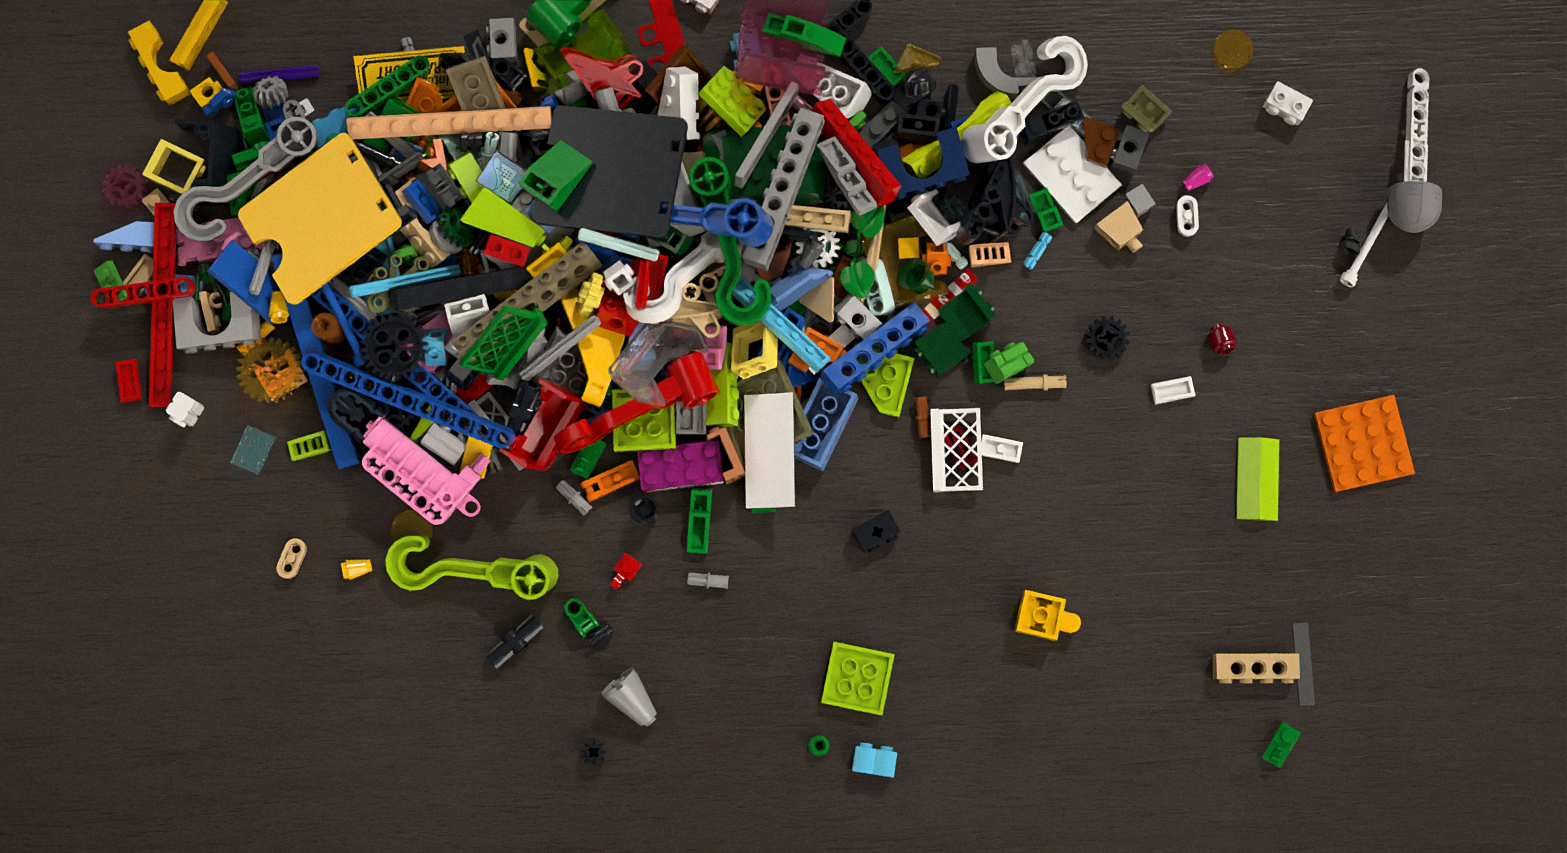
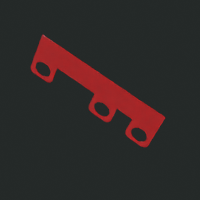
M649 0L655 23L639 27L638 35L641 44L644 46L662 42L665 54L650 58L648 64L652 67L655 61L661 60L666 65L681 45H685L672 0ZM650 28L655 31V38L653 40L647 41L643 38V31Z

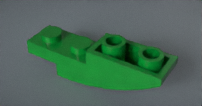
M768 13L762 30L765 35L799 43L803 48L839 58L846 42V38L836 32L790 15L783 17Z

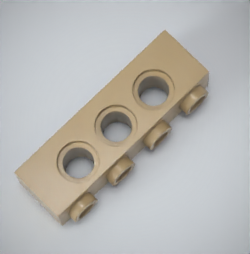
M1299 654L1212 655L1213 679H1219V683H1232V679H1240V683H1252V679H1260V683H1273V679H1281V683H1294V679H1300ZM1233 663H1237L1240 667L1237 675L1231 671ZM1254 663L1260 666L1259 674L1252 672L1251 668ZM1274 663H1278L1281 666L1279 674H1275L1272 670Z

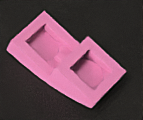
M715 325L705 326V331L708 334H714L717 330ZM720 326V332L715 338L705 337V347L701 348V353L709 369L720 370L722 368L726 350L727 326Z

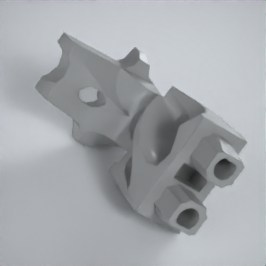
M545 328L503 381L497 380L494 374L481 372V374L487 377L486 382L489 385H506L512 389H517L518 386L523 385L525 380L521 379L520 371L544 353V348L548 345L544 337Z

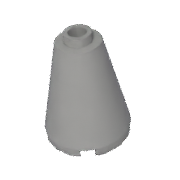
M630 668L620 674L621 677L616 681L613 680L602 691V695L637 724L647 727L656 720L654 717L656 710L634 668Z

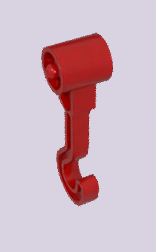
M696 352L674 361L666 369L670 376L669 378L651 386L645 394L601 415L591 424H588L586 419H582L558 432L554 436V440L560 453H572L590 446L607 436L614 429L650 411L662 410L680 401L685 409L704 405L720 393V390L703 354Z

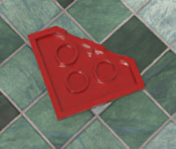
M659 253L657 261L650 260V293L647 296L648 301L660 298L669 255ZM638 257L628 263L634 272L633 278L638 276L639 261L641 259L645 260V258ZM604 278L601 287L605 288L603 295L625 302L624 292L618 296L614 289L610 291L604 283L606 279Z

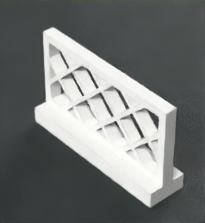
M980 408L931 409L934 493L983 490ZM967 413H976V422L971 427L962 420ZM943 414H953L958 420L949 428L944 423ZM959 422L968 428L961 438L952 430ZM975 426H977V433L973 430ZM970 431L977 436V442L972 447L963 441ZM949 432L958 439L951 448L944 443V438ZM960 442L969 449L962 458L953 451ZM944 446L948 449V452L946 454ZM950 452L959 459L952 468L945 463V458ZM970 452H973L978 457V462L972 468L964 461ZM961 462L970 469L963 478L953 471ZM945 467L949 470V472L946 475ZM952 472L960 481L953 487H946V478ZM973 472L978 477L979 486H969L964 480Z

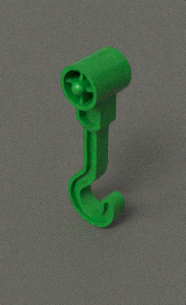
M536 0L528 10L526 20L555 48L560 49L568 45L581 30L583 22L578 16L591 4L592 0Z
M705 157L696 161L691 167L689 179L693 192L702 201L703 207L705 208L710 203L730 205L729 192L731 180L725 164L713 157ZM718 235L726 263V270L716 291V305L722 317L731 324L740 327L752 326L762 321L769 313L772 304L770 286L766 280H758L754 285L756 296L754 303L747 308H740L734 305L732 294L742 275L741 258L735 238L733 236Z

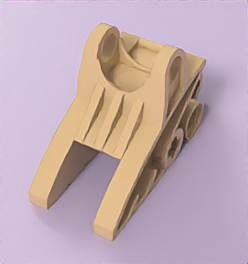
M726 265L701 276L699 286L693 283L686 284L682 288L681 303L676 313L664 321L653 324L682 326L694 329L704 341L705 337L715 338L718 336L720 326L717 320L723 317L716 305L715 297L718 281H721ZM712 284L714 287L707 289L704 286ZM703 296L706 301H700V297ZM715 325L717 330L714 334H708L705 331V326Z

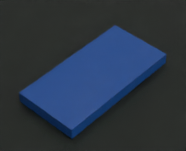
M231 240L207 272L272 325L273 322L268 317L271 294L275 291H281L272 276L273 273L269 270L267 271L259 295L251 294L249 287L258 261L235 241Z

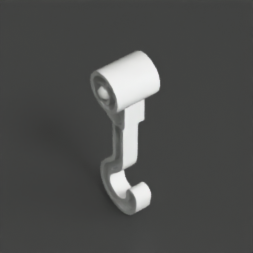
M1068 36L1051 38L1043 42L1037 49V55L1041 60L1054 58L1057 54L1061 55L1066 63L1063 75L1054 74L1038 77L1024 89L1010 106L998 108L986 123L971 126L964 132L961 145L965 157L970 162L980 164L1010 157L1016 149V136L1025 127V117L1049 91L1070 90L1081 84L1086 76L1087 58L1082 46L1075 39Z
M708 231L701 236L700 245L673 266L666 274L663 295L657 300H647V305L644 309H637L635 307L637 276L633 278L635 284L624 291L623 294L627 313L634 320L642 323H657L673 316L680 307L682 288L710 264L725 261L718 235L711 234ZM735 238L739 255L742 257L743 244Z

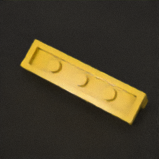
M204 0L170 58L172 63L187 71L190 70L227 6L228 2L226 0Z

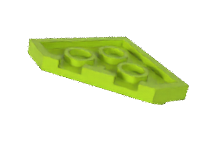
M872 348L874 352L881 353L879 349ZM896 353L890 359L887 357L881 361L882 365L876 370L870 369L867 371V376L861 380V383L879 413L899 418L914 358ZM857 359L859 364L865 365L862 359Z

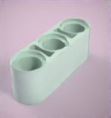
M867 258L862 259L860 262L866 263ZM879 259L878 267L874 272V283L866 300L869 310L873 315H890L895 309V303L884 263Z

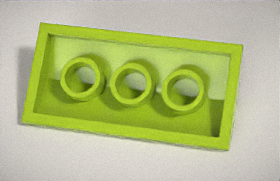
M1262 437L1238 438L1236 519L1278 521L1279 440Z

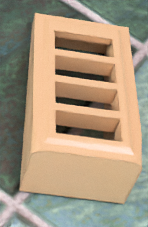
M1009 242L969 245L968 247L971 268L1011 263ZM999 248L1004 249L1005 258H1001ZM992 249L996 250L997 259H993ZM984 250H988L989 259L985 260ZM976 251H980L981 260H977Z

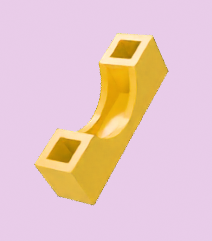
M147 21L128 31L131 37L128 41L132 48L140 53L138 59L143 67L147 66L149 70L147 76L152 84L156 83L159 89L156 93L160 100L172 105L191 95L178 72H165L158 68L156 57L159 48L163 45V41L155 26L150 21Z

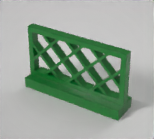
M503 305L460 360V366L494 374L497 380L503 381L548 324L541 309L533 308L532 311ZM506 313L513 314V316L502 320ZM526 318L522 323H518V320ZM513 322H515L516 324L512 327L506 329L504 328L505 325L511 324ZM501 327V331L491 334L493 330ZM514 333L511 337L507 338L508 334ZM504 336V340L493 343V340ZM487 342H490L491 344L486 347L480 348L482 344H485ZM503 347L499 352H496L495 349ZM493 351V354L482 358V354ZM479 356L480 358L473 362H469L470 359ZM492 361V362L489 364L490 366L484 365L485 363Z

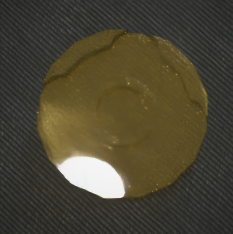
M1236 29L1226 30L1220 34L1213 46V55L1217 63L1230 70L1240 69L1247 65L1254 51L1251 39L1243 31Z
M416 510L404 511L394 519L391 526V535L394 542L411 534H423L431 540L433 535L432 524Z

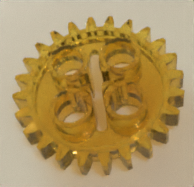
M270 337L269 342L262 338V344L254 341V348L247 345L249 352H241L245 358L238 359L237 361L242 366L236 367V370L241 372L236 378L243 380L239 383V386L246 387L243 392L246 394L251 392L250 398L255 399L257 397V401L260 403L265 398L267 404H270L271 399L278 403L279 397L286 400V393L293 396L291 389H299L295 383L296 381L302 382L303 380L298 375L304 374V371L299 369L302 366L301 361H297L301 358V355L299 353L294 354L296 349L294 347L290 348L289 342L283 344V340L280 338L275 343L273 337ZM271 352V358L268 361H263V356ZM258 360L268 368L273 369L276 373L285 377V380L283 381L274 374L267 372L264 368L255 364V361ZM284 363H288V369L284 372H281V365ZM259 369V376L252 378V372ZM272 380H277L276 387L269 389V383Z

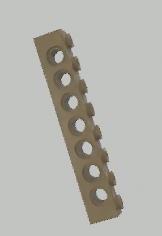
M582 241L452 340L451 343L463 358L503 305L527 311L538 308L543 312L603 265L587 244ZM506 313L502 320L513 316V314ZM526 318L518 320V323H522ZM513 322L511 324L505 325L504 328L506 329L516 324L515 322ZM501 327L493 330L491 334L501 331ZM514 333L508 334L507 338L511 337ZM504 336L493 340V343L504 340ZM487 342L485 344H482L480 348L486 347L491 344L490 342ZM479 356L470 359L469 362H473L480 358Z

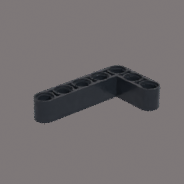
M856 0L828 23L825 28L835 31L846 38L844 46H849L851 50L846 53L842 51L839 59L858 80L867 83L873 93L872 96L880 104L887 105L894 96L895 90L893 85L848 36L871 16L872 12L870 0ZM865 6L868 11L860 12L857 8ZM849 18L853 23L845 25L842 21ZM857 60H860L864 63V65L862 67H856L853 63ZM874 75L877 81L869 82L867 77ZM882 90H888L890 92V96L883 97L881 96L880 92Z

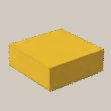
M919 237L898 238L899 259L920 258Z

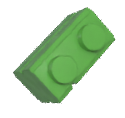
M1012 342L1003 348V352L1000 353L999 350H996L988 356L990 359L985 362L984 366L991 373L995 384L1010 378L1034 363V359L1028 353L1024 342L1016 345Z

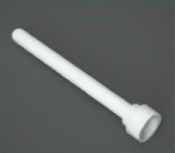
M1387 203L1350 270L1343 272L1339 281L1342 284L1353 288L1358 281L1357 272L1389 216Z

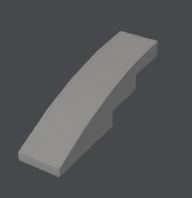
M834 136L817 144V148L828 169L858 216L875 209L877 203L867 191L865 181L856 171V164Z

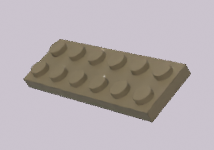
M486 56L446 69L462 111L506 109ZM512 130V131H503V132L516 133L515 130ZM499 131L493 132L492 139L494 138L495 133L499 135ZM481 132L482 147H484L486 134L488 132ZM517 139L515 156L517 160L525 158L519 139Z

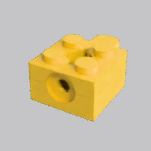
M1024 590L1014 632L1056 641L1059 631L1067 633L1076 632L1081 626V620L1077 614L1064 611L1066 599Z

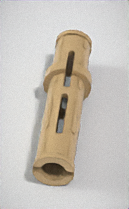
M1043 374L1041 377L1008 378L1004 380L1005 391L1020 389H1043L1048 391V388H1066V375L1048 376Z

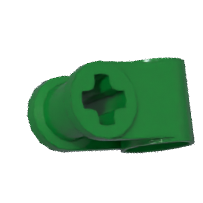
M570 599L565 603L566 614L583 638L593 628L600 626L592 613L587 610L580 600ZM572 602H577L580 606V610L576 614L569 612V605Z

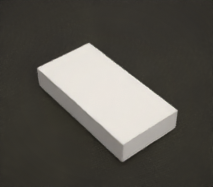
M1191 376L1150 385L1155 405L1195 397Z

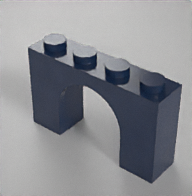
M957 127L936 132L942 154V162L938 171L927 178H915L907 173L897 144L877 149L879 159L901 185L895 200L907 197L906 193L914 191L915 194L927 191L926 187L934 185L935 189L946 186V181L954 180V183L966 180L965 176L970 174Z

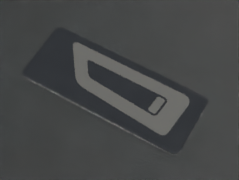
M476 30L464 35L471 55L474 58L486 56L489 66L492 67L493 63L487 55V49L479 31Z

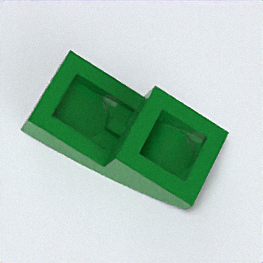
M1048 188L1027 195L1043 232L1063 225Z

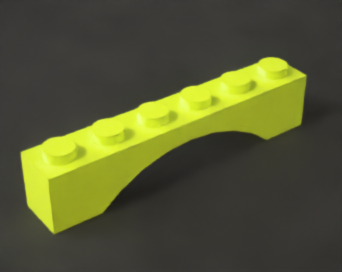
M996 91L983 100L975 112L957 127L960 141L962 140V135L969 127L986 123L998 108L1010 106L1012 103L1008 95ZM938 140L917 148L902 159L905 168L911 176L926 178L940 167L942 154Z

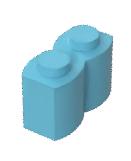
M861 742L860 746H855L851 771L894 777L897 752H893V747L881 746L880 749H873V744Z

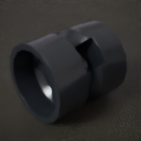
M640 496L633 501L631 512L637 522L648 525L657 520L659 508L653 498Z

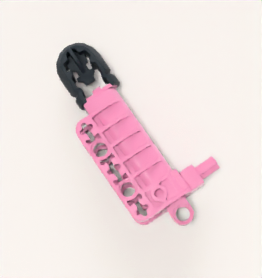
M347 387L339 388L331 395L328 401L330 418L349 435L354 434L356 441L360 444L364 443L370 448L362 459V465L365 470L430 523L436 525L444 523L456 509L470 517L476 516L480 512V503L469 493L482 478L480 473L491 461L484 454L481 453L470 467L466 465L459 475L457 473L453 474L385 419L387 411L382 407H376V402L367 395ZM351 396L356 398V403L364 404L372 414L379 416L375 422L370 420L365 426L368 428V431L364 435L359 428L353 427L348 423L349 420L361 422L366 416L363 413V407L357 408ZM338 411L342 414L347 412L351 416L350 419L346 416H341ZM370 459H377L375 461L376 464L383 466V468L380 470L376 466H370L372 464ZM388 470L394 473V478L390 482L385 478ZM400 482L402 485H409L408 490L416 494L412 497L408 492L403 493L404 489L400 485L397 486L395 484ZM420 496L425 497L427 501L426 506L423 508L417 504ZM470 501L477 504L476 512L468 513L465 509L466 503ZM429 508L433 509L436 512L441 511L440 516L442 517V519L439 518L435 520V514L432 511H428L427 513L426 511Z

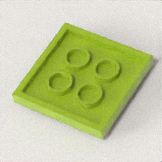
M725 66L698 93L741 137L767 109L763 102L756 98L749 91V88L742 84L735 77L734 73Z
M649 388L612 390L613 409L645 394ZM675 404L662 410L650 411L614 429V451L676 449Z
M833 642L821 703L882 716L895 654Z

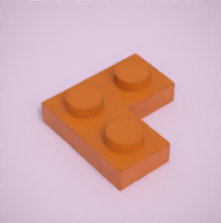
M809 327L804 333L831 358L828 362L829 364L835 362L844 349V346ZM793 352L788 360V364L805 373L810 367L795 352Z

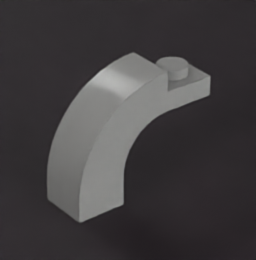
M996 47L976 48L975 50L977 74L982 83L993 93L999 91L1008 95L1010 99H1016L1019 91L1023 92L1032 81L1038 78H1013L1003 73L997 63Z

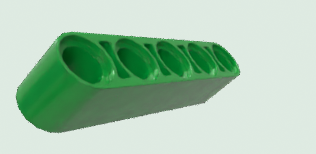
M418 55L348 100L345 104L346 119L349 117H365L370 111L374 113L386 105L388 99L398 97L413 87L417 77L425 79L429 74V60L425 56ZM417 65H423L425 69L418 70L415 67ZM407 76L409 79L407 81H401L399 77ZM388 86L391 87L393 90L390 92H385L382 90V88ZM372 97L376 101L373 103H368L366 99ZM352 108H356L359 110V112L357 114H351L349 110Z

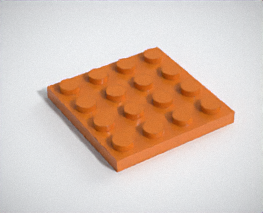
M1394 395L1314 413L1334 493L1415 474Z

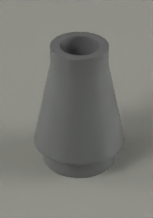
M819 240L814 243L805 242L798 264L808 269L822 254L825 245Z

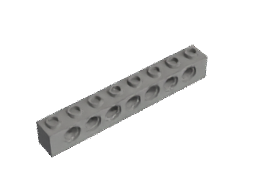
M800 108L798 114H794L792 119L793 128L791 132L786 134L784 141L786 146L784 151L781 150L778 155L777 162L779 164L777 169H773L770 176V181L772 182L763 194L764 202L761 208L771 217L773 231L771 237L762 248L743 245L741 256H743L745 264L768 271L824 126L825 120L822 114ZM801 130L809 131L805 136L799 135ZM795 148L801 149L799 154L791 153ZM787 167H794L793 172H784ZM781 185L787 186V189L783 192L777 191V188ZM773 204L780 205L779 209L775 211L770 210V206Z

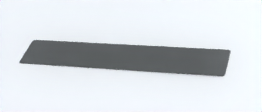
M1293 623L1295 654H1299L1300 679H1297L1300 706L1315 705L1308 623Z

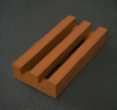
M213 52L207 55L208 60L229 89L234 91L240 89Z

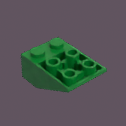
M560 140L528 168L518 184L526 192L557 212L593 164V161Z

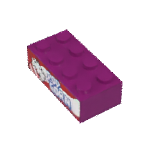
M719 440L676 445V449L637 451L641 490L643 493L724 484Z

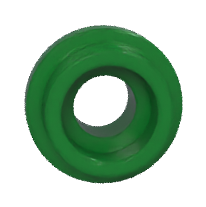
M821 735L814 736L809 742V750L815 756L825 755L830 747L827 738ZM817 742H822L823 748L821 750L815 748Z

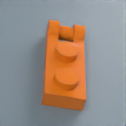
M630 460L580 483L582 490L585 489L586 499L589 503L640 480V476L633 461ZM598 483L600 490L595 492L592 486Z

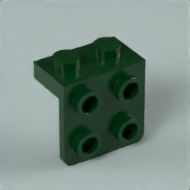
M972 283L964 287L960 294L938 310L939 315L950 326L961 342L984 327L995 317V309L992 304L985 302L981 297L983 293L977 285L973 286Z
M947 323L941 324L924 338L920 337L913 344V351L919 359L922 358L926 362L927 370L931 375L935 374L937 378L968 356V350Z

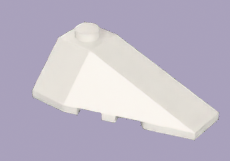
M800 54L791 69V72L820 101L831 98L847 119L857 114L860 110L863 111L873 94L867 83Z

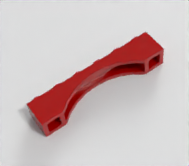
M831 98L815 103L812 112L822 114L825 120L821 135L830 138L835 136L842 147L849 153L862 179L866 183L867 191L876 201L877 207L893 202L901 188L900 183Z

